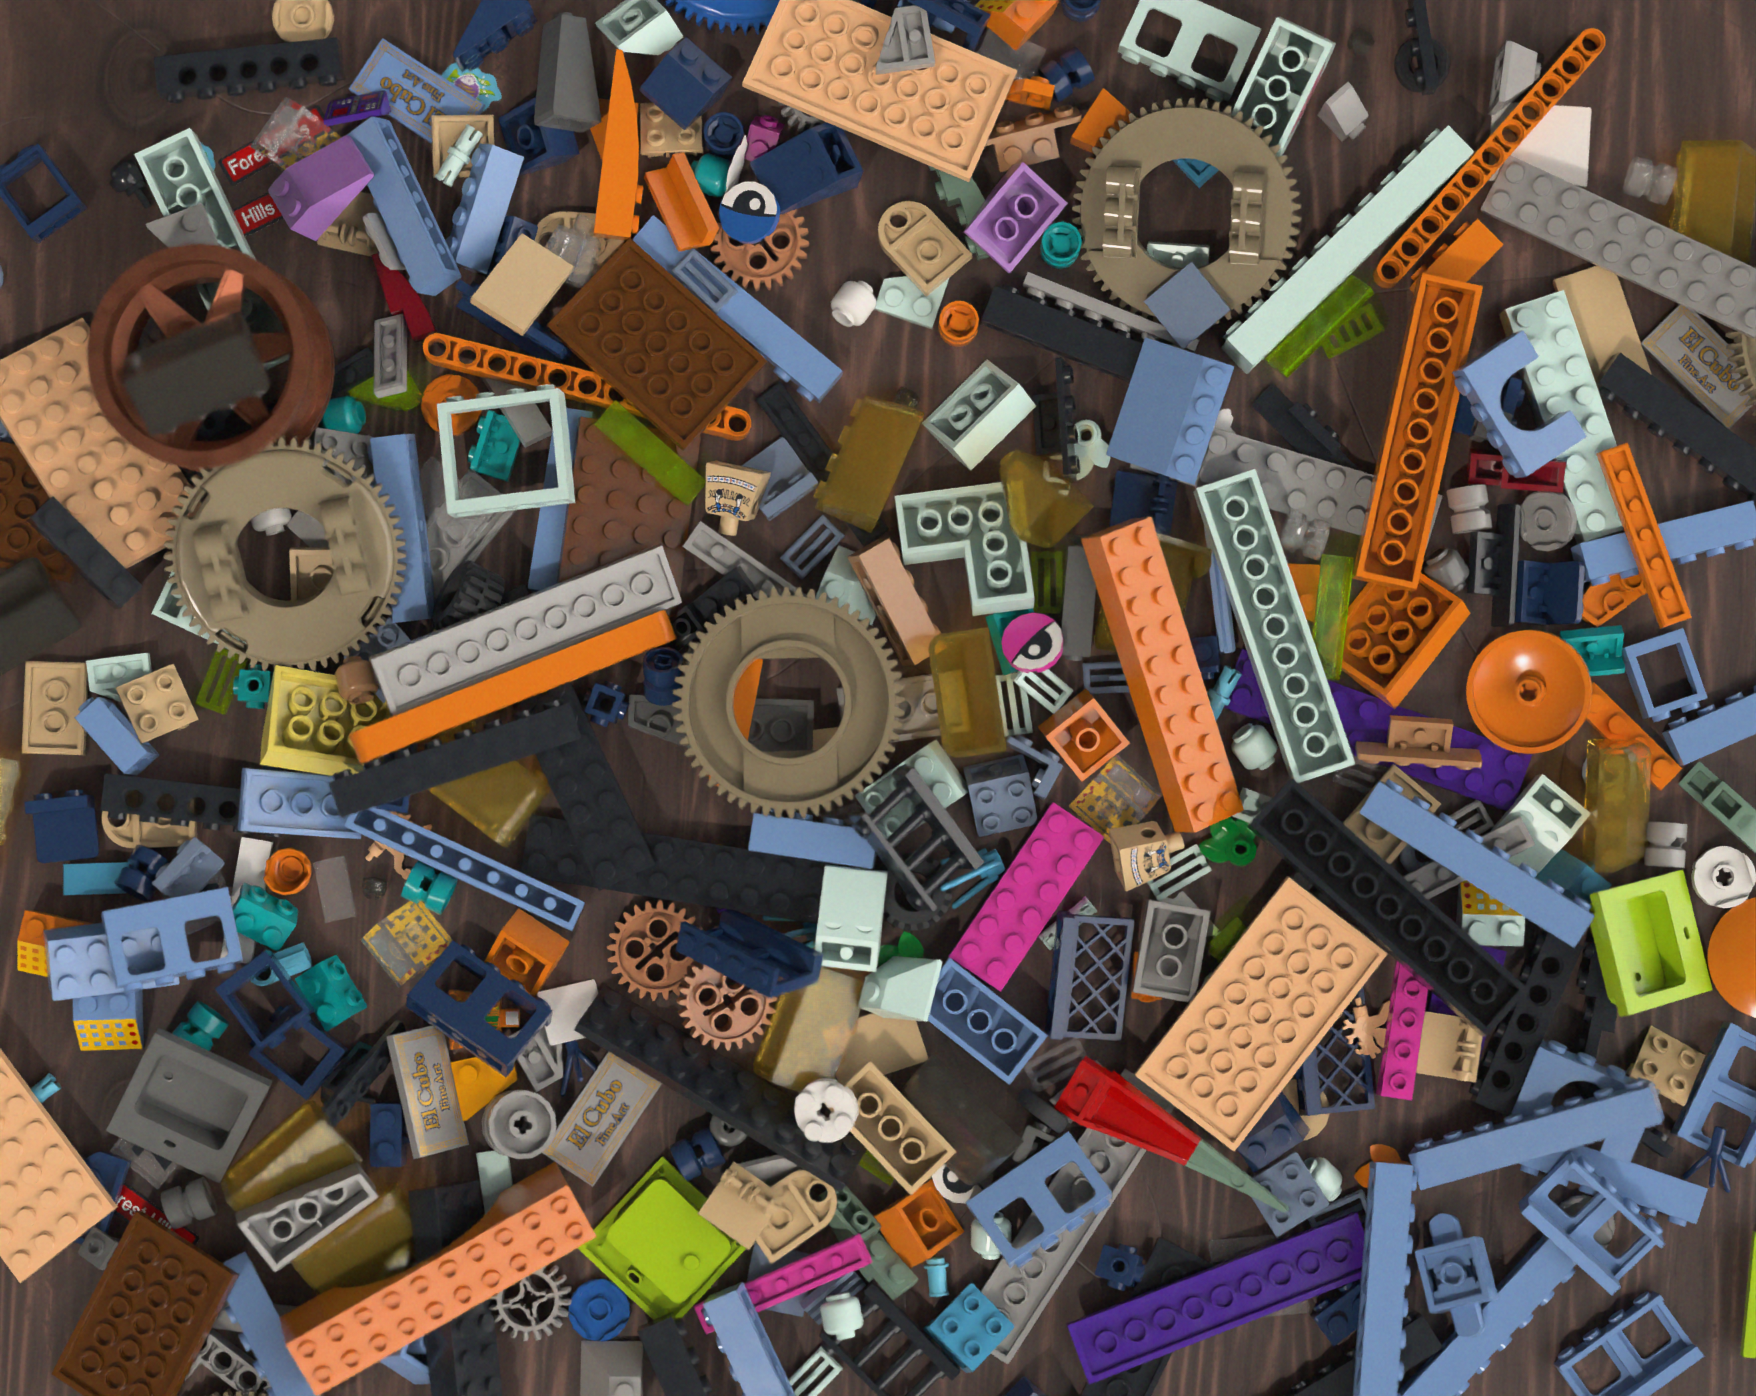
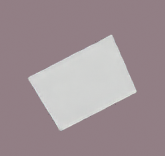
M1510 103L1497 114L1492 115L1491 135L1519 103ZM1554 105L1511 156L1576 186L1586 187L1591 108ZM1522 108V113L1527 119H1536L1535 111L1532 108ZM1507 129L1502 131V136L1506 141H1516L1513 131ZM1490 153L1489 165L1496 164V158ZM1503 164L1489 179L1490 181L1496 180Z

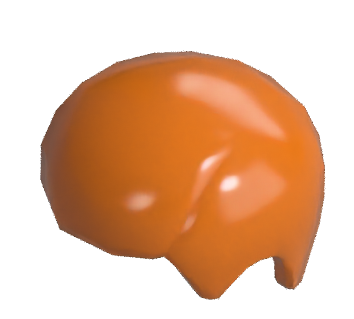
M291 847L279 849L266 861L265 875L263 876L264 882L271 891L278 894H297L307 886L311 879V861L300 850Z

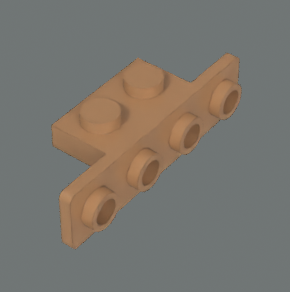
M1064 105L1057 107L1051 113L1029 114L1024 120L1016 122L1010 120L1002 121L993 127L985 146L993 144L1000 172L1008 171L1012 165L1021 162L1031 165L1058 158L1059 152L1054 128L1081 122L1082 114L1076 106Z
M1390 715L1386 743L1357 741L1355 745L1357 759L1370 764L1386 761L1400 766L1416 763L1424 764L1431 768H1439L1442 765L1455 766L1462 770L1482 767V758L1479 750L1450 748L1453 731L1452 719Z

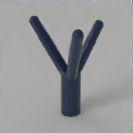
M577 1040L565 1042L568 1055L560 1090L562 1097L567 1092L572 1063L579 1082L583 1081L579 1058L594 1072L598 1068L579 1049Z
M1714 1127L1709 1151L1683 1174L1684 1179H1688L1711 1158L1709 1186H1715L1718 1166L1725 1192H1731L1721 1156L1727 1132L1726 1128Z

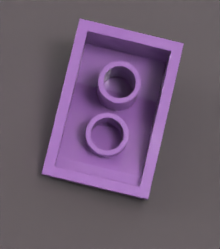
M345 135L286 168L267 191L289 228L317 241L375 175L353 139Z
M1024 162L1012 165L997 183L964 230V233L1007 273H1010L1068 203Z

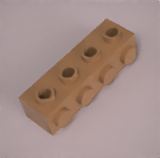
M889 538L877 539L847 558L902 666L916 665L944 648L941 642L942 635L939 628L931 622L927 614V604L922 597L918 596L913 586L914 579L911 573L904 569L899 559L901 554L896 544L890 541Z

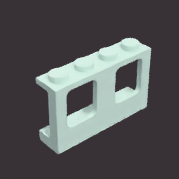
M1140 0L1121 40L1118 52L1122 54L1124 60L1132 64L1141 62L1150 66V71L1159 76L1166 77L1168 74L1177 78V82L1188 89L1197 87L1206 91L1205 95L1210 99L1222 102L1224 99L1229 102L1261 28L1199 0ZM1151 9L1176 18L1182 23L1179 34L1167 57H1160L1138 47L1135 43L1147 13ZM1207 34L1232 43L1238 49L1223 82H1216L1194 72L1191 68L1201 42Z

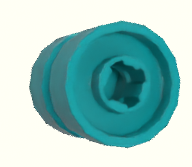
M1058 222L1046 229L1040 246L1041 257L1046 264L1053 268L1062 269L1069 267L1076 261L1082 244L1081 235L1077 228L1070 223Z
M417 861L405 882L401 897L416 904L422 901L426 909L441 915L453 895L458 879L444 872L435 874L433 867ZM426 882L431 883L428 892L423 890Z
M197 1000L187 1013L189 1020L187 1022L181 1021L172 1034L210 1051L213 1047L212 1039L220 1038L230 1023L213 1008Z

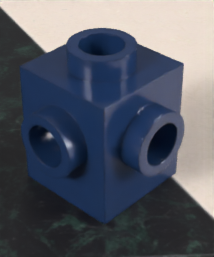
M605 681L603 685L595 683L593 689L588 688L582 705L586 706L584 712L591 715V722L607 727L609 722L616 724L618 719H624L629 703L625 701L627 696L621 693V686ZM605 699H610L613 703L612 708L608 711L603 710L601 707L602 701Z
M1119 1243L1118 1249L1104 1245L1095 1275L1108 1279L1107 1286L1125 1291L1126 1285L1135 1287L1136 1282L1140 1283L1142 1281L1146 1265L1142 1264L1144 1257L1136 1255V1248ZM1124 1262L1125 1269L1123 1272H1120L1119 1265Z

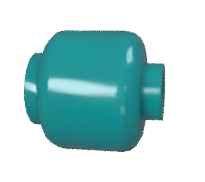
M706 153L699 161L694 160L692 162V171L703 194L720 198L725 194L727 175L731 165L730 160Z
M351 396L331 399L319 426L324 429L358 434L362 429V425L366 423L365 409L360 401H356Z

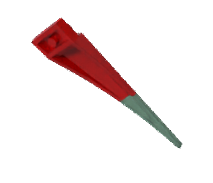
M1087 1056L1081 1060L1054 1106L1056 1110L1079 1125L1175 1161L1231 1186L1282 1212L1289 1210V1207L1117 1072H1110Z

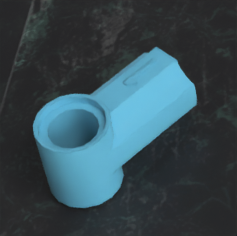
M304 942L274 953L290 976L313 967L311 956ZM271 969L272 973L268 980H262L257 976L251 982L258 986H266L280 980Z

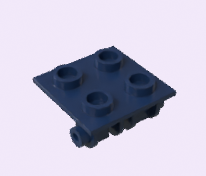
M1117 471L1109 528L1129 519L1151 517L1157 537L1170 540L1177 481L1171 480L1168 476L1162 474L1150 476Z

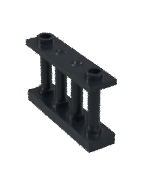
M899 766L891 774L897 782V788L869 815L866 812L852 811L848 816L854 823V831L861 838L868 841L907 893L906 899L909 904L917 910L934 911L937 906L929 895L957 868L977 870L984 861L914 767ZM905 797L909 798L915 806L914 812L894 832L885 838L876 824ZM922 821L927 822L932 829V836L903 862L894 848ZM940 844L944 845L950 853L949 860L921 886L911 872Z
M873 1280L864 1288V1293L867 1296L864 1298L865 1303L860 1307L863 1321L873 1311L878 1312L881 1309L889 1317L886 1320L887 1325L854 1358L840 1345L845 1339L837 1340L836 1334L831 1336L824 1329L819 1334V1337L822 1339L819 1344L832 1357L837 1354L878 1396H891L885 1388L918 1355L921 1357L925 1354L933 1362L930 1365L931 1369L904 1396H922L939 1378L943 1379L947 1376L953 1381L961 1373L960 1368ZM903 1331L911 1339L908 1343L909 1347L875 1380L863 1366L895 1333L899 1335Z

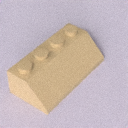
M871 1061L864 1065L843 1085L853 1092L858 1103V1116L850 1130L851 1133L910 1195L918 1190L956 1153V1150ZM828 1107L832 1112H834L833 1107Z

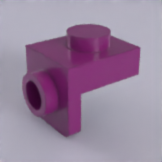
M755 116L750 124L747 136L748 146L745 159L753 161L778 146L780 135L785 125L779 123L778 119L773 116Z

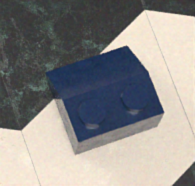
M686 37L667 53L642 84L639 91L685 131L722 98L732 77Z
M536 97L498 118L507 150L524 157L518 176L560 165L580 154L573 131L535 125Z
M1281 1091L1237 1147V1150L1255 1173L1303 1141L1310 1129L1283 1091Z

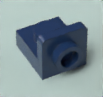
M1218 636L1190 638L1203 681L1215 679L1214 674L1221 673Z

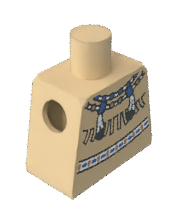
M721 461L706 463L705 510L707 513L721 516L719 533L736 536L739 520L749 521L755 519L771 472Z
M1155 821L1109 830L1115 872L1125 891L1136 888L1169 872L1171 869L1169 853L1184 849V842L1180 832L1164 835Z

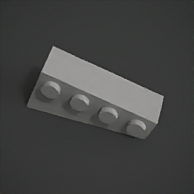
M356 1162L236 1212L237 1225L274 1272H276L377 1199L378 1193L374 1183Z

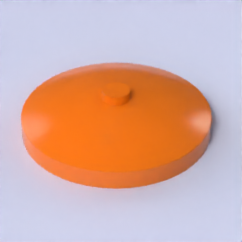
M1519 630L1495 639L1477 656L1467 680V703L1475 724L1493 743L1517 753H1541L1564 744L1582 727L1591 707L1592 680L1585 661L1567 641L1545 631Z
M1756 897L1733 907L1720 919L1711 935L1707 951L1709 974L1718 993L1734 1009L1753 1018H1756Z

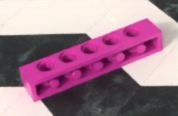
M1396 959L1376 1095L1412 1101L1428 988Z

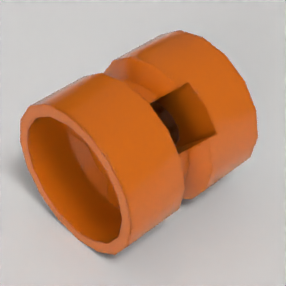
M954 301L946 305L939 317L938 330L941 338L951 346L961 347L968 345L974 340L978 331L979 317L977 311L971 304L965 301Z

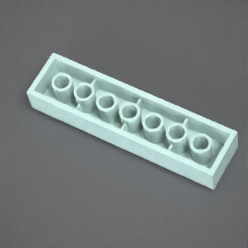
M191 128L134 154L164 217L202 203L205 206L218 244L245 253L255 259L205 151ZM221 282L196 285L208 312ZM246 288L243 294L240 335L285 332L279 318L270 305L254 291ZM243 348L238 352L237 359L240 364L246 363L250 359L249 348ZM289 353L256 367L254 370L247 372V375L251 378L289 360Z
M1564 290L1505 309L1499 316L1506 337L1523 330L1539 356L1518 370L1520 378L1523 380L1522 384L1537 427L1558 413L1571 410L1587 436L1554 458L1566 461L1562 494L1567 496L1574 505L1577 515V527L1574 533L1577 545L1624 531L1596 455L1601 451L1616 447L1617 444Z

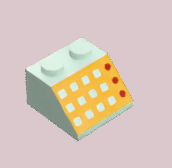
M1467 880L1458 884L1457 926L1479 945L1523 946L1525 917Z

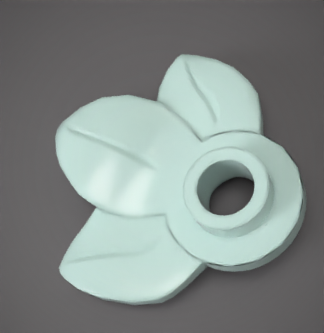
M1081 420L1075 424L1078 431V443L1074 444L1075 455L1079 457L1081 468L1080 473L1076 474L1077 480L1087 476L1094 464L1107 468L1111 459L1110 456L1106 455L1109 445L1101 439L1102 434L1099 426L1091 420ZM1084 431H1091L1092 436L1089 440L1084 441L1081 439ZM1062 455L1050 456V458L1062 460Z

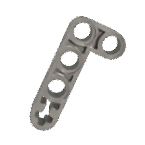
M211 1328L207 1336L206 1347L200 1349L185 1378L186 1380L202 1363L234 1389H242L244 1396H248L251 1389L254 1392L258 1390L264 1382H267L268 1385L263 1388L264 1390L261 1393H257L258 1396H261L265 1390L267 1391L271 1388L267 1377L263 1379L259 1377L253 1365L255 1360L213 1328ZM219 1352L229 1353L232 1358L231 1366L225 1367L219 1363ZM244 1371H252L256 1375V1385H248L244 1382Z

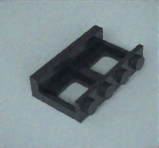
M54 496L27 520L114 609L121 608L143 587Z

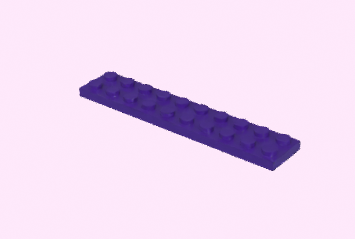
M1241 649L1234 669L1242 673V676L1229 697L1231 699L1229 705H1225L1224 709L1272 726L1247 650ZM1327 680L1352 755L1357 757L1355 750L1357 741L1387 742L1390 715L1431 718L1401 706L1393 709L1379 698ZM1453 726L1450 748L1479 750L1482 758L1481 768L1473 767L1470 770H1462L1455 766L1442 765L1439 768H1431L1424 764L1411 763L1408 766H1400L1386 761L1377 763V765L1388 769L1394 764L1410 777L1473 800H1479L1484 804L1503 811H1508L1517 799L1532 754L1517 753L1504 749L1486 737Z
M1349 1213L1066 1323L1088 1384L1361 1279L1365 1232L1358 1213Z

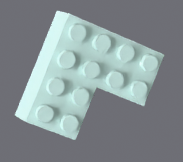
M1017 480L895 496L903 565L965 558L972 616L1034 608V591Z

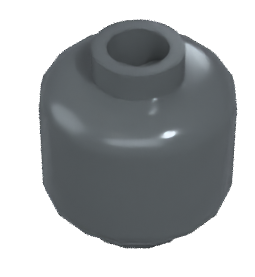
M1440 547L1425 558L1426 564L1423 571L1428 578L1453 594L1466 586L1465 580L1470 570L1456 549Z
M715 1115L712 1116L710 1132L718 1143L725 1146H736L742 1143L748 1136L736 1128L733 1132H729L731 1128H734L733 1126ZM724 1123L728 1126L727 1130L724 1129Z

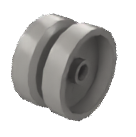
M508 1090L495 1096L485 1107L481 1120L482 1133L488 1145L498 1154L515 1159L533 1158L544 1152L553 1141L556 1131L555 1113L550 1103L541 1095L527 1090ZM521 1119L522 1127L520 1129L514 1127L515 1120L520 1121Z

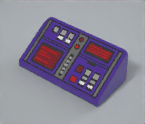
M383 90L331 101L328 104L323 120L324 125L332 126L367 119L371 116L377 117L390 114L391 108L388 94Z

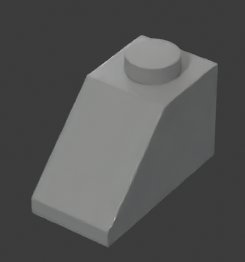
M1349 82L1343 85L1324 103L1318 114L1322 121L1342 142L1348 136L1355 139L1366 128L1363 123L1369 116Z

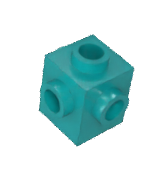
M249 664L248 670L239 669V676H235L233 683L234 695H238L237 700L246 702V708L265 709V704H268L274 672L267 671V669L263 671L262 665H255L254 668H250ZM257 680L259 688L252 692L251 681Z

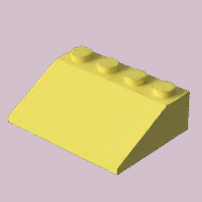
M276 665L274 667L262 735L260 765L329 776L350 768L352 774L364 771L363 764L359 762L349 734L388 719L390 711L387 703H383L374 694V698L369 702L350 704L348 700L341 698L335 675Z

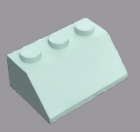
M986 360L922 424L957 460L972 470L1036 405L1019 383L989 360Z

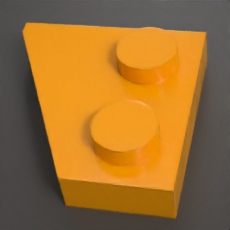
M478 1057L451 1062L462 1120L470 1119L490 1103L495 1096L502 1093L519 1079L515 1062L514 1069L507 1077L501 1075Z

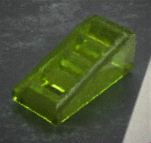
M1369 303L1315 333L1326 355L1331 359L1386 330L1373 305ZM1365 314L1373 327L1370 331L1367 330L1361 318ZM1353 320L1356 321L1362 333L1359 337L1356 336L1350 324ZM1344 326L1351 341L1345 342L1339 327ZM1331 331L1340 345L1336 349L1327 335Z

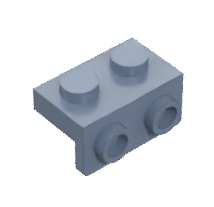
M194 836L191 841L187 840L177 850L178 855L170 864L167 863L156 873L157 879L152 884L170 898L200 893L225 865V862Z

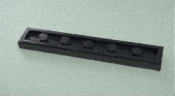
M781 381L756 399L757 403L782 437L789 443L809 473H812L816 478L820 489L862 546L869 545L889 530L886 524Z

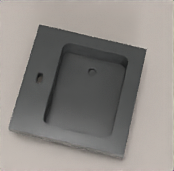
M157 1028L106 1131L220 1183L268 1092L272 1080L163 1029Z

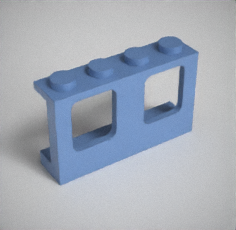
M228 887L102 912L101 919L103 928L106 931L115 976V988H123L124 993L143 989L142 984L155 982L156 986L172 984L175 977L185 975L187 980L202 978L206 976L205 971L217 969L218 974L237 970L236 965L241 964L243 961ZM218 916L223 927L228 952L227 956L194 963L190 958L184 924L191 920ZM151 928L156 929L159 932L165 968L160 971L135 976L130 975L121 941L122 935Z
M1723 1022L1694 1082L1686 1105L1682 1107L1670 1133L1709 1151L1712 1139L1704 1136L1701 1129L1712 1105L1715 1102H1721L1749 1116L1751 1119L1750 1126L1740 1147L1733 1150L1723 1145L1721 1153L1723 1159L1745 1168L1746 1164H1751L1756 1156V1092L1731 1080L1728 1077V1072L1742 1046L1756 1051V1036L1742 1030L1741 1027L1735 1024Z
M1067 1132L968 1200L966 1204L997 1247L1008 1267L1011 1268L1016 1265L1020 1268L1033 1259L1032 1253L1042 1247L1043 1250H1046L1059 1241L1057 1236L1066 1229L1072 1232L1079 1228L1085 1222L1083 1218L1092 1211L1096 1215L1105 1210L1110 1205L1108 1200L1112 1198V1192L1070 1132ZM1073 1162L1078 1166L1096 1194L1094 1198L1074 1212L1065 1213L1045 1185V1180L1066 1164ZM1017 1198L1025 1199L1044 1227L1042 1234L1020 1249H1014L993 1220L995 1213Z
M1571 1151L1518 1202L1520 1212L1609 1294L1613 1295L1621 1287L1619 1279L1655 1245H1658L1660 1248L1665 1245L1662 1236L1663 1229L1651 1217L1646 1220L1639 1213L1641 1211L1639 1206L1631 1198L1626 1197L1623 1199L1616 1192L1618 1188L1609 1178L1604 1176L1601 1179L1594 1172L1595 1167L1586 1157L1581 1155L1578 1158ZM1572 1169L1598 1191L1574 1216L1568 1215L1548 1197V1193ZM1619 1210L1644 1234L1621 1256L1615 1257L1597 1242L1593 1235Z
M1647 1291L1639 1295L1633 1301L1635 1305L1626 1312L1622 1309L1610 1316L1608 1319L1609 1324L1600 1330L1599 1328H1594L1583 1336L1584 1342L1575 1348L1569 1346L1561 1351L1557 1356L1559 1360L1553 1364L1576 1396H1650L1702 1359L1704 1355L1691 1342L1663 1303L1664 1299L1662 1296L1654 1291L1651 1294ZM1652 1309L1669 1333L1670 1341L1649 1357L1641 1358L1622 1330ZM1601 1345L1620 1371V1377L1602 1391L1593 1395L1588 1391L1571 1366Z

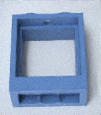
M1683 628L1623 648L1622 658L1642 719L1652 717L1653 722H1657L1671 717V710L1681 707L1684 713L1701 707L1699 701L1707 699ZM1676 644L1693 695L1654 708L1636 657Z
M91 697L78 708L80 713L75 719L124 774L137 776L159 756L158 752L148 741L140 744L132 723L111 700L100 697L94 699Z

